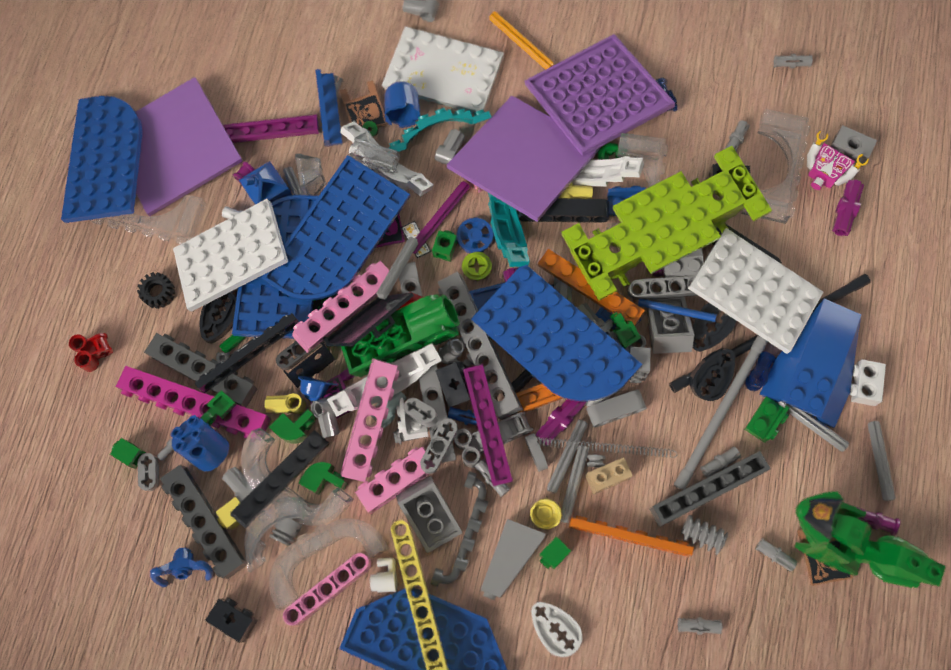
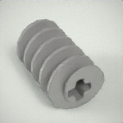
M688 515L681 530V534H684V541L691 537L693 545L700 541V548L707 544V551L714 547L715 555H718L724 547L728 532L724 535L722 528L716 532L715 525L708 529V522H703L700 526L699 518L692 522V515Z

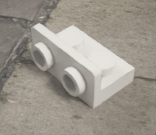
M399 398L400 405L396 406L397 415L401 417V421H398L399 433H403L405 440L428 437V428L406 414L404 411V399ZM411 407V408H410V410L414 409V410L418 411V408H417V407Z

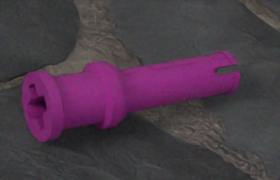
M866 511L865 517L858 518L871 525L875 530L881 529L889 532L891 536H896L900 528V519L886 517L881 512L873 513Z

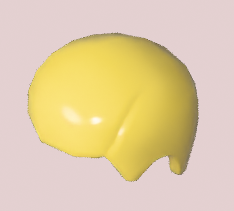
M544 498L532 505L530 516L537 528L549 530L559 525L562 513L555 501Z

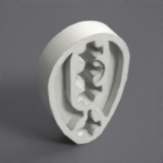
M543 602L534 604L531 609L533 625L546 649L558 657H567L574 654L582 642V631L578 623L558 607ZM537 606L540 608L545 607L544 613L548 621L541 615L538 617L535 615L537 612L535 608ZM551 622L554 624L558 622L560 624L558 629L561 632H567L566 638L568 640H574V648L572 650L570 648L565 649V642L556 639L558 634L549 631L551 629Z

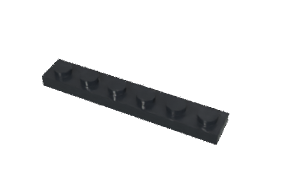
M293 313L283 316L279 323L265 329L258 338L251 339L243 349L236 350L229 359L219 362L215 369L209 373L202 374L199 380L195 382L199 390L206 393L294 330L293 327L299 321Z
M314 430L231 511L230 516L247 528L326 449L329 441Z

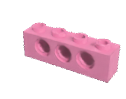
M423 447L412 449L408 453V457L403 460L401 458L391 464L392 467L390 469L378 472L374 476V480L371 482L366 481L358 487L359 490L355 493L369 514H373L396 498V495L429 475L420 466V461L425 453ZM432 460L425 462L427 465L426 469L434 468L435 465ZM411 463L417 464V469L414 472L407 471V466ZM393 475H400L398 483L392 484L390 482ZM383 486V493L375 495V487Z

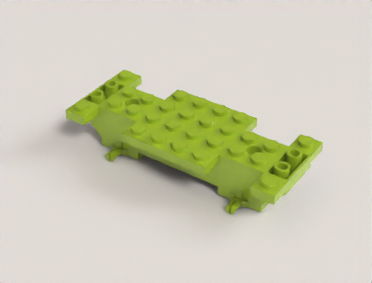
M733 146L714 155L722 172L701 183L698 178L691 181L693 187L690 186L684 174L680 171L613 205V210L621 223L602 233L599 228L595 229L592 232L594 237L590 239L587 238L579 223L562 231L561 235L567 243L572 256L599 301L617 291L611 279L619 278L623 288L630 285L631 283L625 274L639 263L644 262L650 274L717 241L721 236L716 227L720 229L721 233L725 228L728 229L725 222L736 216L744 208L753 222L771 213V207ZM712 195H718L721 200H715ZM615 246L619 249V252L613 253L609 248Z

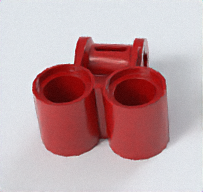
M99 333L89 339L80 334L73 335L69 339V347L77 352L74 358L75 364L87 372L95 371L99 366L98 359L113 353V349L107 341L108 335L106 333ZM89 358V362L84 365L85 361Z

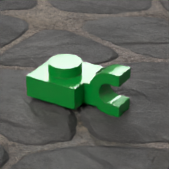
M614 312L609 316L618 327L613 332L623 348H627L641 338L633 322H625L621 313Z
M221 390L207 404L210 409L200 418L211 426L217 416L223 419L236 406V403Z

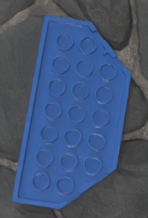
M415 587L412 589V595L415 598L420 597L423 593L422 590ZM406 588L357 608L339 649L384 670H427ZM429 594L448 670H507L486 618ZM421 606L418 609V617L421 619L427 617L428 609L425 606ZM430 627L423 630V637L427 640L433 638V629ZM431 649L428 653L429 659L431 661L439 659L438 650Z

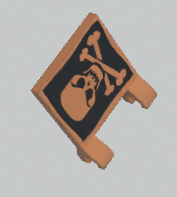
M373 80L367 82L370 94L353 100L349 99L347 89L340 90L350 123L354 121L362 127L365 122L373 121L377 124L378 128L388 125Z
M798 529L797 533L800 543H809L803 530ZM831 538L829 543L839 550L841 542ZM803 553L812 586L853 578L851 574L831 568Z

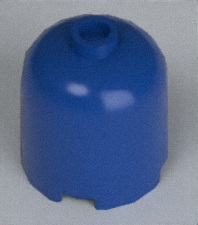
M399 81L392 83L386 89L384 114L385 120L389 125L393 123L398 124L399 128L415 125L416 120L421 116L418 92L412 84Z

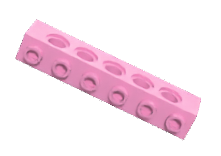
M381 261L377 264L372 263L366 268V273L362 276L358 274L353 279L352 284L341 289L335 298H328L320 310H313L308 315L309 319L304 323L303 321L297 323L293 327L292 337L307 353L323 341L324 337L327 338L378 296L377 291L389 272L387 267ZM373 279L376 284L370 285L367 280ZM353 291H360L362 296H355ZM345 302L348 307L341 308L338 303ZM329 313L334 319L327 320L324 318V314ZM315 325L319 328V331L312 332L309 327Z
M372 359L340 472L342 477L365 482L366 477L371 475V459L376 457L378 446H375L377 438L381 439L383 427H381L382 420L387 418L389 408H386L388 400L391 401L394 394V389L391 388L393 381H397L399 376L396 364ZM379 377H386L387 379L383 387H379L376 384ZM380 396L381 403L373 406L371 404L372 398ZM370 415L376 417V421L372 425L366 424V418ZM369 435L371 439L369 443L362 444L360 442L361 437ZM359 454L365 455V460L362 463L355 462V457Z

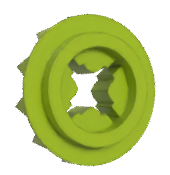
M472 252L462 262L463 273L470 280L479 281L483 278L486 279L489 273H491V260L484 253ZM475 260H477L479 266H482L479 268L478 273H476L475 268H472L475 266Z

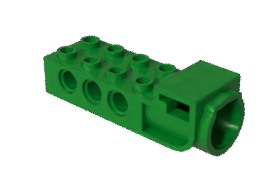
M445 295L423 297L391 314L395 324L379 338H376L370 332L354 346H341L349 374L361 378L368 375L373 358L392 363L430 343L439 345L459 335L457 326L460 325L453 303ZM385 319L376 329L378 331L388 324L387 320Z

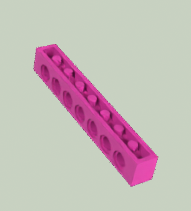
M128 366L124 367L115 386L122 390V395L130 398L133 395L138 396L139 401L147 404L150 401L155 402L156 407L167 410L168 407L174 409L173 413L184 416L186 413L200 418L210 408L207 404L214 398V396ZM143 383V387L138 390L139 384ZM161 389L160 394L155 396L156 390ZM178 395V399L172 402V398ZM196 401V405L190 409V403ZM236 404L229 412L231 413V418L228 421H224V418L222 419L220 416H217L215 422L211 425L217 429L220 426L225 427L227 432L237 435L238 432L245 434L244 438L255 441V439H263L271 419L265 414ZM249 419L248 426L242 428V422Z

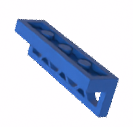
M315 69L324 146L342 145L334 73L321 74V69Z

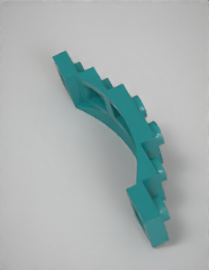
M445 107L435 111L436 115L429 117L428 114L418 117L419 121L415 122V127L404 130L405 134L401 135L403 142L400 143V140L389 143L390 147L387 148V151L391 155L407 149L410 141L419 132L431 125L446 121H459L473 125L492 118L489 111L484 112V109L474 112L472 117L470 110L465 112L464 108L455 111V114H452L451 109L446 111Z
M488 193L490 199L488 206L492 216L491 226L498 250H502L503 257L507 258L510 267L529 266L530 260L527 253V243L516 209Z

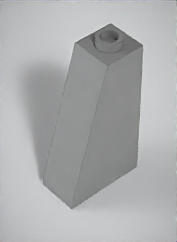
M507 519L481 587V591L484 592L483 596L495 600L496 597H502L544 540L545 533Z

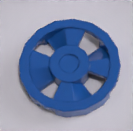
M470 218L458 227L457 241L465 252L483 253L485 249L492 245L494 239L493 230L484 219ZM470 224L473 228L469 230L465 225ZM486 226L489 233L482 235L481 230ZM468 239L469 241L464 245L462 241ZM480 242L485 244L483 247L478 248L477 244Z

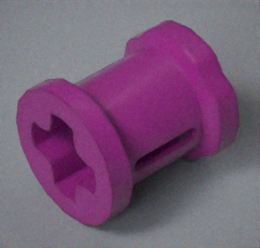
M245 161L238 172L232 175L239 183V179L255 170Z

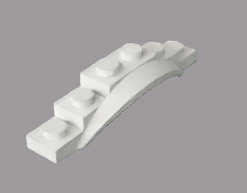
M354 121L342 126L340 132L353 142L352 149L364 158L363 165L393 184L395 183L404 191L410 188L416 194L422 196L432 190L434 184L428 181L423 174L411 171L394 160L382 149L366 129Z
M629 156L607 160H590L572 183L573 185L607 187L608 182H623L625 177H640L644 160L643 158H631Z
M433 343L392 362V364L398 366L397 370H399L398 379L393 381L391 388L394 389L393 395L410 386L422 377L431 366L442 361ZM367 376L327 399L336 417L346 411H353L359 408ZM379 377L376 382L377 386L383 387L387 382L386 377ZM373 397L371 400V404L373 405L375 403L380 402L381 397Z

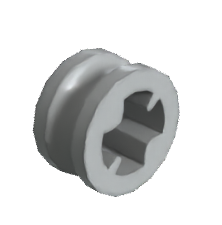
M587 456L589 459L587 466L595 468L605 466L603 463L605 456Z

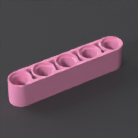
M362 553L353 555L288 606L283 613L284 622L288 625H300L364 575L371 568L370 558ZM359 558H364L366 561L362 569H358L356 566ZM347 570L349 578L347 581L342 582L340 574ZM330 583L332 585V592L326 595L323 588L326 584ZM311 596L316 600L313 608L307 606V600ZM293 610H297L299 613V617L295 622L290 618Z

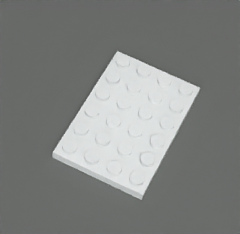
M268 199L173 248L186 307L191 312L288 262L272 204Z
M725 228L688 289L788 354L795 345L823 291Z

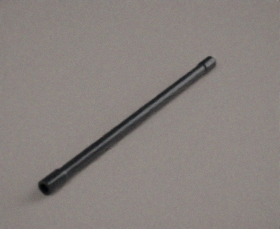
M862 274L847 285L823 297L818 301L814 310L823 299L836 302L870 284L869 276ZM758 334L731 349L734 352L735 358L751 350V346ZM722 354L723 360L727 361L726 354ZM692 372L670 382L671 390L676 393L689 386Z

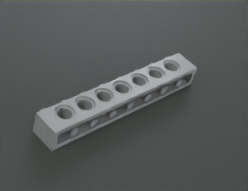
M456 272L438 281L440 296L445 295L449 298L458 315L460 325L457 326V330L460 331L462 336L460 341L463 343L464 348H467L469 351L467 357L470 363L475 366L482 365L483 360L489 358V364L484 366V371L496 416L504 420L522 411L521 403L491 338L471 320L478 312V309L464 278L459 272ZM459 293V297L453 300L454 294ZM463 309H467L466 314L460 316V312ZM474 325L473 331L467 333L468 327ZM482 342L481 347L475 350V344ZM497 375L496 382L490 384V378ZM504 392L505 398L502 401H498V395Z

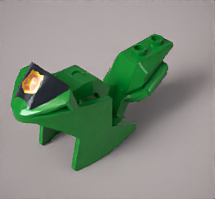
M838 491L816 494L804 498L797 504L795 513L809 542H796L795 548L831 568L853 576L859 574L858 569L861 563H867L872 573L886 583L908 588H918L920 583L941 586L946 568L945 565L928 557V554L924 553L922 549L898 536L885 535L878 538L877 541H870L869 538L872 531L870 526L858 519L865 517L867 512L844 503V498ZM832 537L841 542L839 550L829 543Z

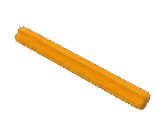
M494 11L490 14V20L544 69L554 65L552 60L499 13Z

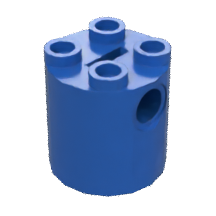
M195 415L190 416L188 420L179 427H175L171 432V437H173L172 448L174 451L201 471H212L223 463L228 455L229 442L227 439Z

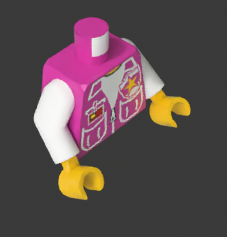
M821 131L816 134L817 141L813 142L807 154V167L810 169L808 176L814 179L811 187L815 190H820L823 185L831 188L834 185L839 186L847 183L860 171L859 168L868 164L869 159L863 164L860 163L859 159L863 156L861 154L857 157V163L854 165V160L825 143L821 145L822 142L828 139V133L821 140L819 139Z

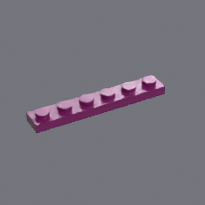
M317 114L223 125L233 143L319 134Z
M483 364L463 369L492 486L513 482Z

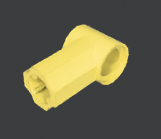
M571 182L559 198L592 199L593 186L573 185Z
M295 393L283 396H266L265 409L268 414H301L307 407L306 401ZM299 400V405L296 408H292L293 402Z

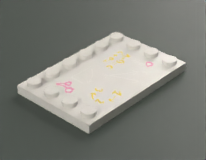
M405 27L382 87L387 89L392 83L404 81L412 84L417 89L419 99L456 109L464 108L465 111L470 110L471 113L482 109L485 110L504 57V52Z

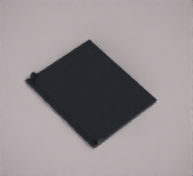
M411 292L388 295L386 299L377 297L328 338L324 337L323 343L326 346H354L370 332L376 338H379L395 324L391 314L410 300L414 294ZM386 319L388 324L378 331L376 327Z

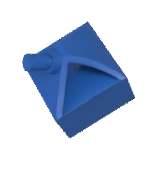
M270 161L239 179L255 205L265 199L272 203L292 195L288 186Z

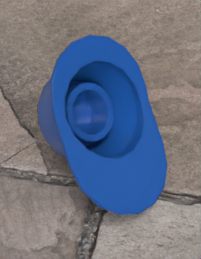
M298 377L301 380L300 392L311 401L323 398L330 385H338L312 377Z

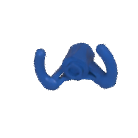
M179 548L175 551L171 562L150 570V578L157 585L167 587L168 581L161 578V575L172 574L176 579L184 580L192 575L193 570H204L206 573L205 579L209 581L212 579L214 572L207 562L201 560L193 561L194 554L192 550Z

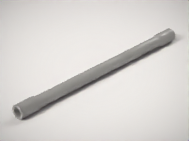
M758 335L748 356L687 464L677 477L674 486L680 490L686 489L693 476V472L757 358L767 345L768 341Z

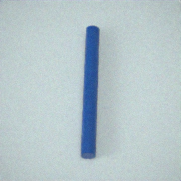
M639 299L638 306L712 322H715L717 314L645 299Z

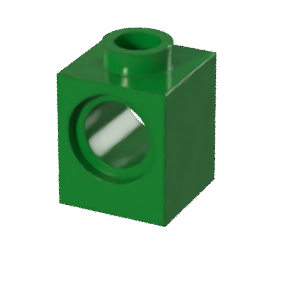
M439 230L432 248L433 257L451 262L457 245V235L448 230ZM444 242L450 243L447 247H443L441 244Z
M120 438L112 446L110 455L128 467L136 469L139 457L147 452L131 442Z
M556 536L539 554L541 557L539 561L546 569L551 567L554 570L571 550Z

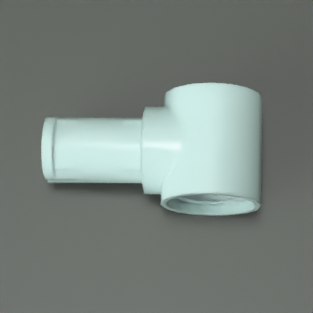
M401 391L395 394L391 401H388L386 408H389L386 420H382L381 427H387L395 418L396 406L400 405L399 398H403L404 401L407 399ZM370 415L376 421V417Z

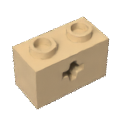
M621 458L588 472L585 477L593 495L630 480L633 475L625 458Z

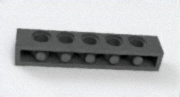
M156 333L144 351L149 357L195 382L199 380L202 374L209 373L215 369V366L219 363L214 359L208 361L205 359L206 355L197 350L193 353L189 350L190 347L182 342L179 344L173 342L175 339L167 334L162 336ZM173 349L172 354L167 355L168 351ZM189 357V361L183 364V360ZM205 365V370L199 373L200 367ZM236 371L210 389L216 393L222 390L236 404L247 408L258 390L253 385V380L246 376L243 379L238 377V372ZM233 383H238L237 388L231 390V385Z
M761 451L652 506L649 510L658 526L661 527L762 475L771 468Z
M180 464L161 477L162 489L167 495H171L173 499L171 501L172 505L183 514L182 521L188 528L191 527L193 530L192 537L198 544L201 543L204 550L202 552L206 559L213 562L215 574L219 578L229 579L248 565L247 561L226 528L219 524L217 520L219 517L187 467ZM184 485L185 491L179 495V488ZM195 501V508L189 511V504ZM205 517L206 523L200 528L199 521ZM212 534H215L216 541L210 544L209 538ZM223 550H225L227 552V557L225 560L221 561L219 557L220 553Z

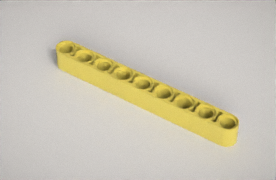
M398 520L393 523L391 533L426 669L448 670L412 530L405 521ZM400 525L406 526V533L402 536H398L396 533ZM405 545H410L412 548V552L408 556H403L401 553ZM411 565L417 567V573L413 577L407 575V568ZM415 586H421L423 589L422 595L418 598L412 595V589ZM421 606H425L428 609V615L424 619L418 617L417 614ZM427 627L432 628L434 631V636L430 640L423 637V630ZM431 649L438 650L440 656L437 661L429 659L428 653Z

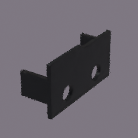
M322 342V346L289 373L285 370L283 371L297 388L301 384L299 376L312 377L336 360ZM317 354H321L319 359H315ZM302 368V372L297 374V370Z

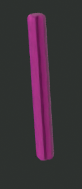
M460 182L415 237L418 245L413 254H417L470 189L467 182Z

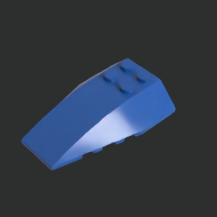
M823 299L809 317L791 352L786 354L782 351L774 360L759 395L767 396L776 403L780 401L815 416L821 423L835 428L850 394L861 314Z

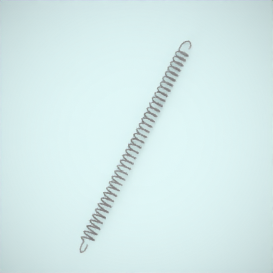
M634 446V447H633V454H634V448H635V447H636V449H637L636 454H638V448H637V446Z

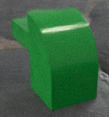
M307 409L293 423L282 413L269 428L285 442L297 444L303 442L308 437L304 431L311 429L317 418Z
M318 462L308 467L298 484L317 495L321 493L326 482L342 490H345L348 483L344 481L345 477H342L336 471L332 474L335 467L327 462Z

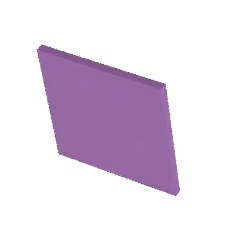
M615 34L525 80L527 88L581 156L594 151L675 107V102Z
M196 77L136 111L142 124V144L136 194L149 216L243 162Z
M511 96L447 164V169L538 222L600 150V147L581 156L550 116Z

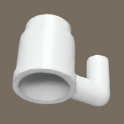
M392 557L378 558L377 567L388 566V572H378L370 575L371 591H377L378 593L397 592L396 560Z

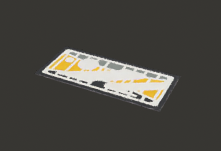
M416 221L401 227L407 240L409 237L415 238L420 233ZM427 242L415 254L416 258L431 252Z

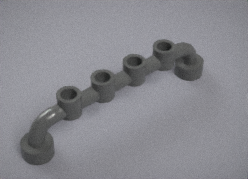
M469 471L464 487L472 489V486H476L479 492L453 570L450 575L444 576L442 575L443 570L436 568L431 585L438 587L439 583H453L457 580L461 570L465 572L469 560L465 559L467 551L472 552L475 540L472 539L474 531H479L482 520L478 519L480 512L485 513L488 501L485 500L486 487L481 480L475 478L476 473Z

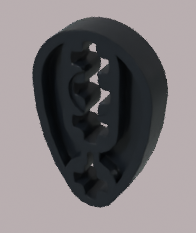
M229 292L203 306L199 327L201 337L207 343L217 342L232 329L237 299L232 293ZM229 298L230 301L225 302L224 305V302L222 300ZM224 306L226 308V311H221L220 313V311L218 310L219 307ZM221 315L222 318L216 321L214 317ZM207 332H209V333L213 332V333H214L213 336H209V337H208L206 334H207Z
M707 303L700 310L717 314V316L720 313L718 308L711 303ZM723 314L721 316L722 323H716L715 325L717 330L715 332L710 331L709 333L706 325L713 322L696 318L693 324L694 340L692 348L698 352L713 348L732 332L736 325V320L729 315ZM706 334V337L704 338L705 340L703 341L705 346H700L699 348H696L697 343L695 342V340H700Z
M726 348L718 349L706 356L691 373L689 384L691 391L696 397L706 401H715L726 393L734 374V352ZM722 354H726L727 361L723 360ZM712 370L716 371L717 377H712ZM707 378L711 379V386L707 385V382L705 381ZM701 387H706V394L702 393Z

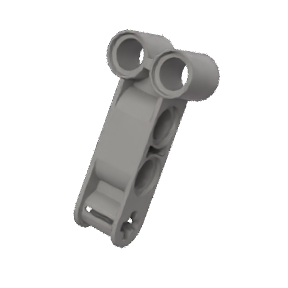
M520 412L498 422L503 445L533 431L525 417V412ZM459 429L454 438L457 448L464 450L462 453L463 463L467 467L473 468L480 462V455L484 454L479 431L471 434L467 429ZM466 435L469 440L467 443L462 444L458 442V438ZM467 454H476V460L473 462L467 461Z

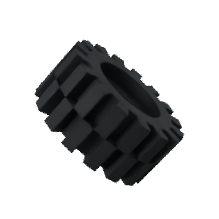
M152 272L150 277L145 275V280L141 278L140 282L142 285L138 284L137 287L140 290H137L139 298L149 307L159 309V306L163 308L166 307L164 303L169 305L171 303L169 299H174L172 294H175L173 289L175 287L164 274ZM157 284L162 285L163 290L158 296L150 295V290L153 286Z

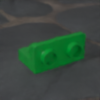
M766 396L744 430L764 443L769 439L773 440L779 432L776 429L780 423L783 424L789 416L787 411L790 407L787 405L782 407Z

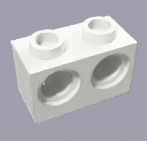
M861 359L854 365L852 375L854 378L850 389V395H852L851 402L876 406L882 402L886 364ZM864 369L869 371L870 377L865 375ZM862 388L868 391V396L863 394Z

